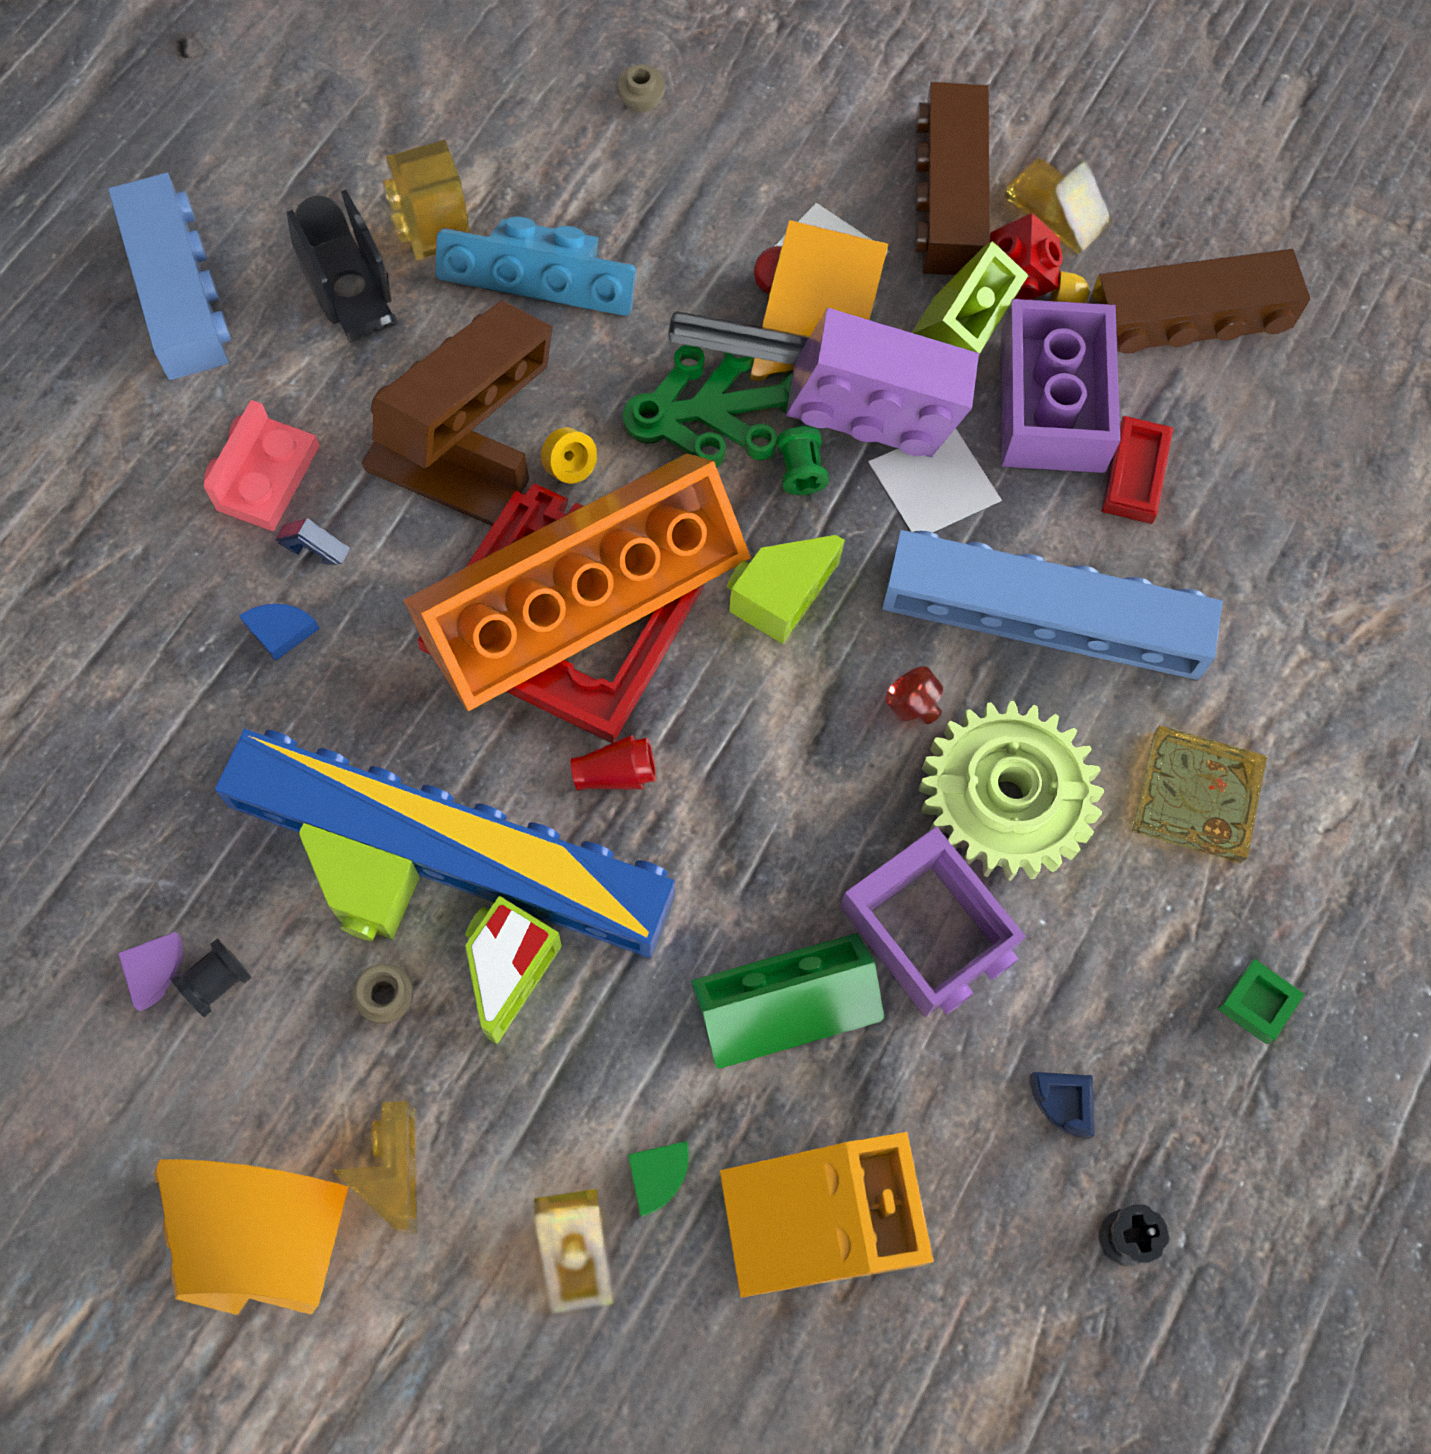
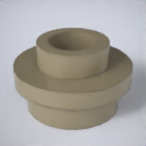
M633 65L626 68L619 75L617 80L618 94L629 109L637 112L650 111L658 105L664 95L665 80L663 75L652 66Z
M377 964L369 967L358 977L353 988V1001L356 1009L365 1019L377 1024H387L398 1020L408 1011L413 1000L411 980L402 969L392 964ZM385 985L392 986L394 988L392 1000L387 1004L375 1003L374 995L377 989Z

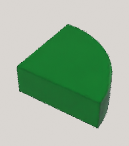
M688 1141L628 1154L641 1218L662 1209L680 1189L688 1169Z

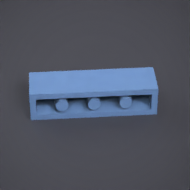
M168 173L108 188L152 346L168 380L229 364L223 343L232 341L223 312H214L211 302L220 299L210 270L201 271L199 262L208 259L198 230L189 231L187 223L196 221L186 191L176 193Z

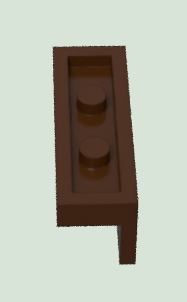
M474 431L469 432L426 469L375 441L362 460V465L366 472L490 526H493L515 491L522 493L529 481L525 453Z

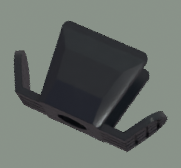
M345 189L341 191L357 244L350 232L343 211L335 201L328 197H309L300 203L295 213L293 210L286 213L291 243L300 267L328 320L333 324L340 322L351 343L361 339L362 335L366 337L371 335L373 331L376 333L383 330L384 326L386 328L394 326L398 323V320L387 305L392 300L389 275L386 271L382 253ZM345 275H357L365 281L364 289L353 297H343L334 291L336 281Z

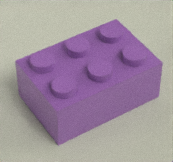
M1012 299L1001 332L1002 467L1105 473L1120 443L1116 305Z
M827 308L794 363L786 416L802 420L811 427H826L850 434L859 441L878 442L896 447L908 455L932 457L972 409L979 353Z

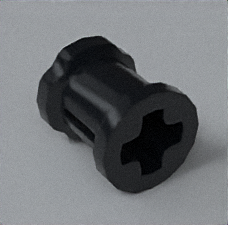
M218 938L210 944L212 950L184 974L176 972L169 978L182 996L204 1018L212 1012L210 1005L238 981L246 983L252 978L245 967Z
M1131 1205L1108 1214L1102 1221L1098 1232L1099 1244L1104 1254L1112 1262L1122 1266L1150 1263L1160 1258L1170 1240L1169 1227L1164 1217L1154 1212L1147 1205ZM1129 1228H1140L1144 1240L1137 1243H1126L1123 1231Z

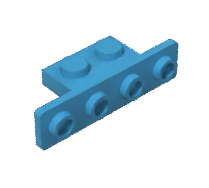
M525 217L502 219L489 237L445 228L441 229L437 234L436 277L439 280L628 316L632 310L636 268L630 264L596 258L598 237L584 235V232L579 228L561 226L553 229L535 225L533 220Z

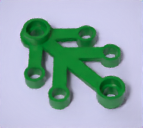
M683 345L674 354V368L654 393L636 395L627 402L623 410V424L626 431L641 443L653 444L665 439L688 454L714 461L717 468L725 459L726 445L724 439L713 432L697 435L680 424L698 420L745 448L746 453L751 458L766 460L776 450L777 435L774 429L766 424L750 426L732 416V414L780 407L786 414L793 373L786 376L779 385L726 393L739 374L753 366L754 357L736 358L732 353L724 352V360L693 399L674 402L689 380L698 379L703 374L705 366V355L701 348ZM685 359H693L697 364L685 366L681 362ZM643 413L657 414L654 418L646 419L640 416ZM756 438H764L769 441V444L757 446L752 441ZM706 446H712L718 452L714 455H706L701 449Z

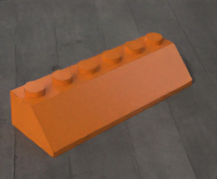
M687 453L405 598L403 601L427 650L465 709L470 711L731 570L743 560L751 559L714 461Z

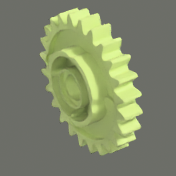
M1010 701L1004 714H999L991 702L987 703L982 718H979L972 710H966L962 719L963 727L950 721L944 731L946 739L939 737L934 739L930 750L935 756L926 757L922 766V770L931 776L922 779L919 791L932 797L924 802L921 811L923 814L938 816L930 831L937 826L942 833H947L949 835L948 841L955 849L961 848L964 850L963 859L968 865L976 859L983 862V875L986 877L991 874L995 866L1003 868L1007 881H1012L1019 867H1023L1030 879H1035L1039 874L1041 863L1051 872L1057 871L1062 864L1061 855L1072 860L1080 851L1077 841L1087 843L1094 833L1088 824L1095 823L1102 814V811L1091 803L1097 802L1104 794V789L1090 784L1097 777L1101 769L1099 766L1085 765L1083 763L1092 750L1091 747H1074L1071 742L1077 730L1072 728L1063 733L1058 732L1056 728L1059 716L1054 714L1046 722H1042L1038 719V706L1033 705L1024 716L1018 713L1014 701ZM1008 781L1016 784L1021 789L1023 798L1012 799L1001 792L998 783Z

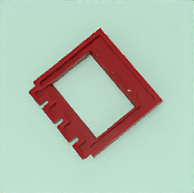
M536 483L531 485L525 495L515 491L466 567L584 506L576 502L568 514H565L564 511L568 504V498ZM704 584L654 611L612 683L603 678L597 680L574 669V664L563 660L506 692L601 739L614 743L703 591ZM420 636L418 638L419 649L431 655Z

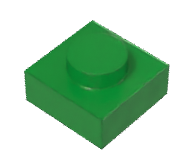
M1254 958L1246 964L1217 1009L1268 1045L1275 1041L1305 994Z

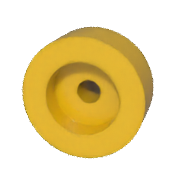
M563 427L553 431L544 441L541 450V462L545 471L552 477L567 484H575L585 480L594 470L597 462V448L594 441L588 435L574 428Z

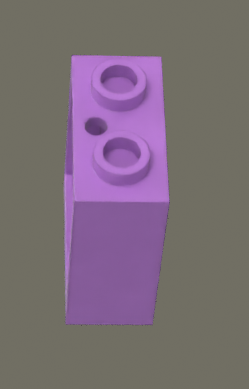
M937 826L846 891L840 905L841 910L925 1018L939 1007L946 1015L958 1008L974 994L968 985L984 973L992 981L1008 970L1019 960L1013 951L1026 937ZM930 869L936 873L993 944L934 990L872 913Z

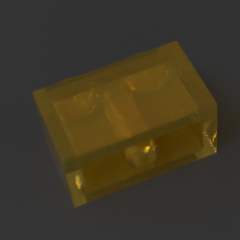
M445 140L386 156L391 178L382 180L392 212L398 210L397 212L390 213L399 243L409 241L415 260L436 255L437 234L443 228L470 233L461 178Z

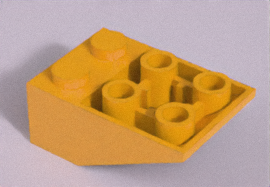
M907 1132L844 1142L720 1170L740 1298L914 1268L934 1262Z

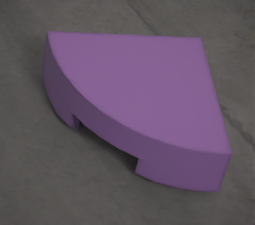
M177 932L118 953L135 1009L141 1012L157 1003L166 994L165 990L171 983L169 978L177 972L178 966H181L183 960V942Z

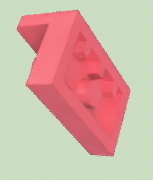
M251 400L244 413L238 415L233 420L226 445L219 457L210 461L205 471L204 489L216 511L274 532L320 447L318 439L314 434L269 419L263 404Z

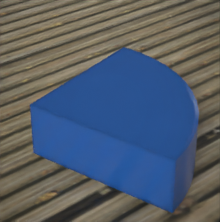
M265 604L249 609L239 615L243 624L275 661L320 629L317 622L308 613L285 604Z

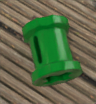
M811 426L789 428L781 432L777 437V447L779 453L783 454L786 472L782 476V487L785 492L791 495L813 494L821 491L829 484V474L821 464L819 448L823 443L819 429Z

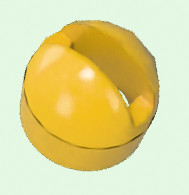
M1059 271V289L1051 292L1050 301L1086 303L1090 295L1089 285L1083 277L1075 273Z

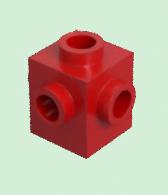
M1033 213L990 232V242L993 241L1028 274L1014 299L1035 300L1037 297L1059 289V270L1063 261L1060 238Z

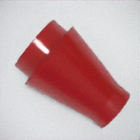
M630 735L586 755L574 757L570 760L572 778L577 791L586 789L643 790L644 784L656 782L655 761L651 744L647 737L635 740V737Z

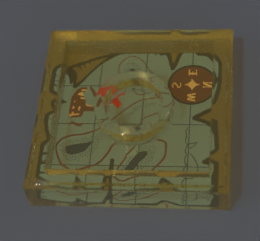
M1159 725L1153 733L1132 832L1238 863L1244 862L1249 854L1267 756Z

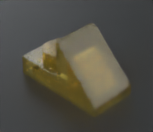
M1039 157L1008 184L1005 194L1006 199L1027 215L1033 213L1063 243L1078 254L1110 225L1112 220L1086 161H1082L1067 176H1064Z
M408 1101L382 1102V1119L373 1120L372 1123L373 1155L375 1158L382 1157V1166L333 1170V1172L395 1230L405 1235L418 1234L416 1109Z
M597 1189L534 1198V1217L551 1313L613 1304L602 1208L599 1206Z

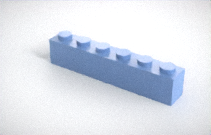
M900 530L882 610L1199 680L1215 660L1223 600L1206 597L1205 594L1194 589L1173 590L1155 586L1148 580L1139 577L1123 579L1100 574L1096 569L1089 566L1076 565L1068 567L1050 563L1034 554L1014 555L1000 552L979 542L964 544L945 540L929 531L909 532Z

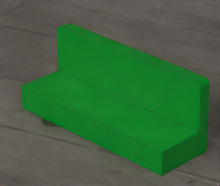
M858 933L691 980L695 1001L706 1027L712 1058L717 1068L728 1067L881 1022L884 1019L875 961Z

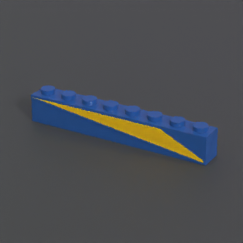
M244 728L214 789L228 808L298 833L303 823L403 857L413 862L421 877L491 902H495L498 896L533 917L648 958H652L675 896V880L668 878V872L656 864L637 860L634 865L619 861L613 858L614 853L599 844L583 841L581 846L565 842L559 839L560 834L545 825L530 822L527 828L506 821L507 816L491 806L475 804L473 809L453 802L454 797L442 789L430 785H423L421 790L401 784V778L388 770L371 766L368 772L350 766L348 759L334 751L325 748H318L316 753L297 747L298 744L295 740L274 730H266L264 735Z

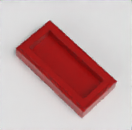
M1123 415L1120 421V443L1111 460L1101 512L1153 524L1158 514L1174 427Z

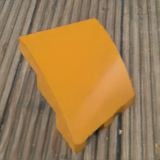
M789 220L762 327L811 336L827 308L870 320L888 244ZM755 358L750 380H766L770 374L793 370L794 365Z
M159 1159L154 1171L155 1183L158 1182L164 1213L162 1225L165 1243L171 1253L172 1267L170 1272L175 1299L235 1315L240 1313L249 1299L312 1315L319 1305L349 1186L310 1176L251 1165L204 1160Z

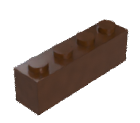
M931 82L927 103L919 102L916 114V133H924V141H918L916 149L915 171L923 172V181L917 182L915 212H923V222H917L914 251L923 253V273L956 275L986 244L990 243L989 85Z
M1294 249L1102 273L1097 277L1088 304L1116 305L1117 352L1121 351L1125 354L1139 352L1144 348L1170 345L1172 347H1182L1195 341L1217 338L1222 341H1228L1241 335L1262 332L1279 334L1294 328L1311 298Z
M500 300L483 314H478L469 325L453 337L446 338L440 347L423 360L413 363L407 372L390 385L383 386L378 390L371 404V413L373 415L372 440L426 469L547 368L553 326Z

